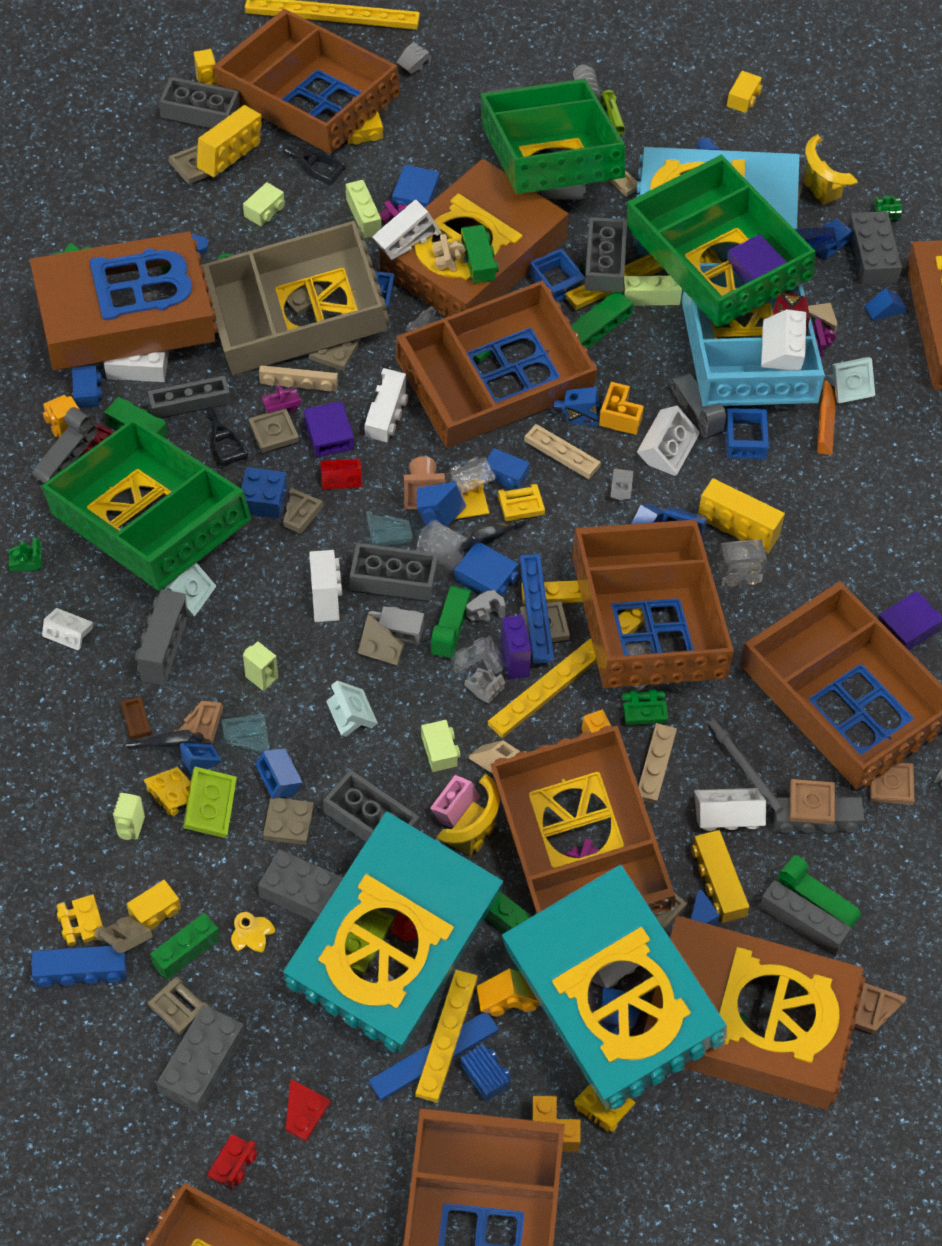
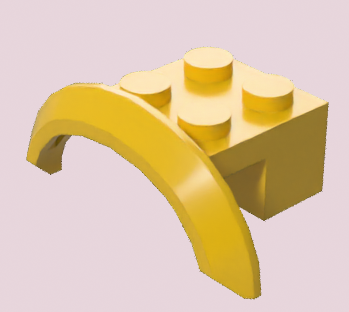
M817 134L808 141L805 148L807 164L803 181L814 193L816 199H819L824 205L841 198L844 185H853L858 182L852 174L833 171L825 161L820 160L815 148L822 142V138Z
M487 774L480 780L489 796L486 808L472 802L452 829H442L436 838L444 843H448L471 857L474 851L478 852L484 843L483 839L486 835L490 836L496 827L494 823L500 804V794L496 783Z

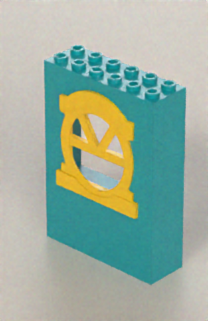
M386 811L283 971L284 980L287 983L286 986L296 993L298 991L306 994L305 998L315 1005L318 1002L326 1007L325 1011L335 1017L337 1015L345 1018L344 1022L354 1029L357 1026L365 1031L364 1034L374 1041L376 1039L381 1040L385 1043L384 1047L393 1053L399 1051L402 1053L501 893L503 880ZM378 908L396 909L409 917L416 927L419 938V947L415 960L355 924L357 919L365 913ZM349 932L369 944L350 955L345 954V942ZM379 950L378 983L365 981L351 970V964ZM388 956L409 968L402 976L392 981H388Z
M621 864L502 934L507 952L606 1111L619 1109L625 1104L624 1101L631 1096L633 1098L640 1096L645 1092L644 1088L651 1084L653 1086L658 1085L665 1080L664 1076L670 1072L675 1074L681 1071L688 1061H697L711 1047L716 1049L725 1043L727 1038L726 1023ZM628 961L644 967L653 975V977L591 1013L588 1004V988L597 971L612 962ZM660 986L663 995V1008L659 1009L639 997ZM628 1004L658 1018L657 1023L646 1033L630 1037ZM619 1010V1035H615L604 1029L598 1022Z

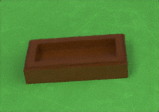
M142 697L120 701L130 740L152 735Z

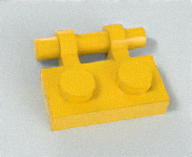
M94 895L73 900L74 909L71 910L66 908L65 903L57 905V918L63 928L61 933L68 946L75 945V938L82 936L83 943L97 940L94 933L98 927L102 926ZM77 918L79 926L72 927L70 920Z

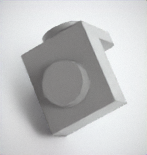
M613 470L612 498L618 500L631 499L633 471Z

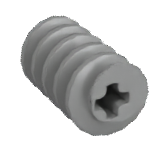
M583 64L575 68L573 71L574 80L586 79L597 99H599L601 94L595 70Z

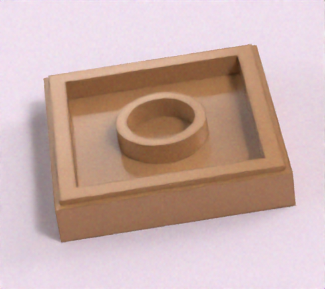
M893 763L886 774L873 777L874 780L870 784V802L914 804L913 764L900 763L896 765Z
M791 779L790 821L834 825L835 782Z

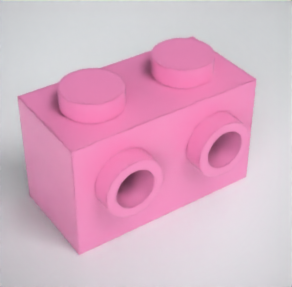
M455 775L431 806V810L440 824L453 828L472 802L476 803L480 796L472 781Z

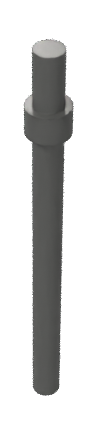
M712 719L709 725L716 733L718 741L726 746L777 814L781 813L784 808L733 743L731 735L719 725L716 719Z

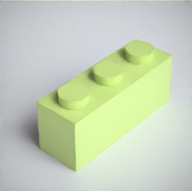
M364 180L347 183L346 200L358 227H361L363 237L374 236L381 229V217Z
M624 276L622 294L634 303L633 306L680 305L682 288L671 276Z

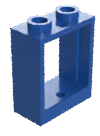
M563 249L553 251L530 262V277L535 283L543 280L545 285L550 287L555 301L565 300L567 292L585 284V277ZM560 266L569 279L551 286L542 273Z
M727 409L725 420L727 458L766 459L769 449L767 410ZM733 423L761 424V441L734 440Z

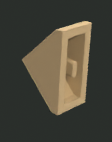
M831 303L808 306L812 324L814 319L820 318L823 329L828 328L836 332L838 323Z

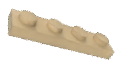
M260 365V384L324 391H337L338 388L337 373Z
M537 424L524 436L525 442L587 479H590L600 468V461Z
M656 723L638 787L644 802L657 805L677 728Z

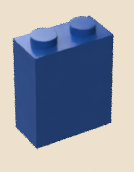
M404 164L392 195V205L398 210L397 206L399 204L410 205L415 199L424 208L434 200L439 188L440 172Z
M476 542L454 570V580L480 595L486 591L495 590L496 593L504 597L511 583L514 584L519 577L518 563L480 542Z

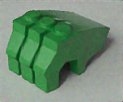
M884 196L883 199L875 197L874 205L876 212L888 211L890 220H900L902 204H899V198Z
M33 538V545H27L22 541L19 546L9 550V571H34L42 568V542L37 538Z

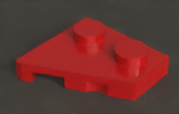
M292 1079L289 1088L286 1132L307 1142L330 1106L331 1101Z

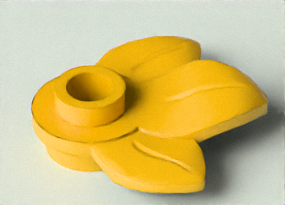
M242 912L234 920L235 931L231 936V942L236 951L242 950L247 945L250 949L262 953L266 945L265 935L273 934L275 928L264 917H254L249 912ZM244 919L248 920L249 926H243L241 921Z

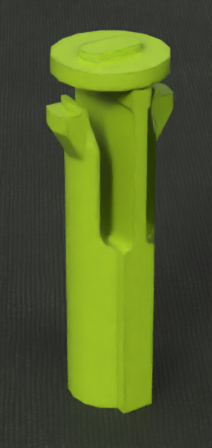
M606 90L600 95V99L603 101L601 104L606 108L608 117L617 132L623 134L625 127L616 104V96L612 90Z

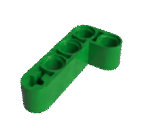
M450 586L439 624L435 625L433 629L431 654L453 658L466 616V605L470 602L471 590Z
M793 855L779 872L777 882L852 928L861 917L859 909L808 875L809 866L807 862L801 857Z

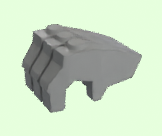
M413 42L404 50L396 63L412 74L417 70H422L424 62L429 64L431 62V55L427 50H423L421 46Z
M495 590L486 591L466 605V617L472 622L478 620L490 622L489 614L498 612L499 617L504 618L506 606L504 598L496 593Z
M478 668L469 679L465 680L464 685L479 699L490 703L494 699L493 697H496L505 688V681L501 674L495 677L492 669L487 671Z

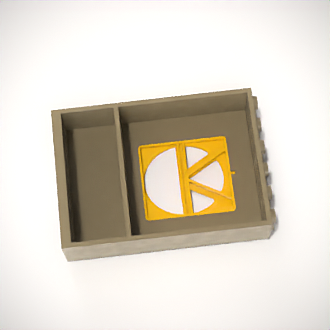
M355 221L200 265L204 267V280L208 282V294H211L212 309H215L217 319L215 321L232 375L259 368L260 365L266 366L388 330L386 322L390 320L384 298L380 296L382 295L380 285L374 282L377 281L376 273L373 270L370 255L367 253L366 242L361 240L364 238L361 227L357 228ZM323 281L332 283L317 296L313 282ZM306 284L317 322L300 327L287 319L284 313V306L291 293ZM338 287H341L347 295V305L322 302ZM322 310L342 314L324 320Z

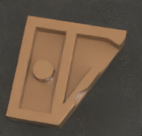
M201 701L195 707V710L184 719L185 723L178 731L190 730L192 733L200 732L204 736L203 743H213L223 711L222 703Z
M864 983L860 994V1005L855 1015L856 1022L854 1027L874 1034L905 1002L906 997Z

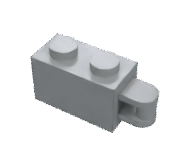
M383 606L382 613L368 612V615H374L375 619L383 627L388 628L392 635L401 642L419 645L424 627V613Z

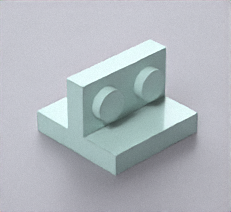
M866 357L832 364L833 374L827 375V381L835 387L837 403L875 396L872 358Z
M195 563L169 583L165 589L186 594L188 614L192 617L198 613L216 585L200 566Z
M336 681L331 685L335 694L326 702L342 736L347 737L361 725L373 728L378 724L363 689L340 681Z

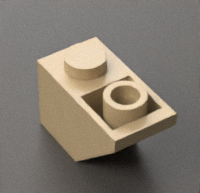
M502 740L482 745L469 755V759L492 773L491 763H494L499 758L505 757L508 759L514 757L520 751Z

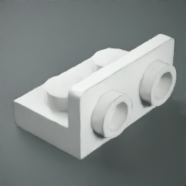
M56 608L44 619L42 636L79 650L82 638L92 630L93 622Z

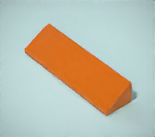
M827 380L823 382L821 391L817 452L818 454L832 455L836 396L834 389Z

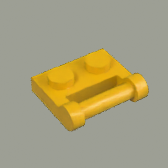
M537 484L515 490L504 491L503 489L497 491L505 522L545 515V508Z

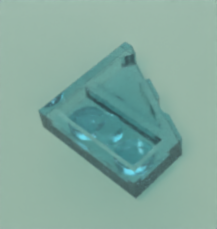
M366 511L372 545L386 546L413 542L409 520L395 519L388 515L380 517L372 515L371 511Z
M265 714L222 720L225 743L260 753L269 750Z

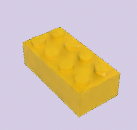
M244 105L199 137L197 168L215 177L231 164H234L243 155H246L251 149L257 147L261 140V114Z
M714 478L701 495L698 514L708 517L707 524L767 553L770 552L780 537L785 513Z

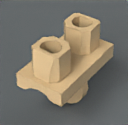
M444 233L440 235L441 241L432 244L436 256L444 254L435 258L436 265L439 270L449 267L451 272L457 271L454 257L456 259L461 258L465 248L463 244L457 241H453L452 244L448 242L447 236Z

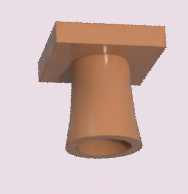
M417 457L410 462L409 470L411 474L404 475L405 509H417L418 487L445 483L444 473L436 474L437 464L432 458Z

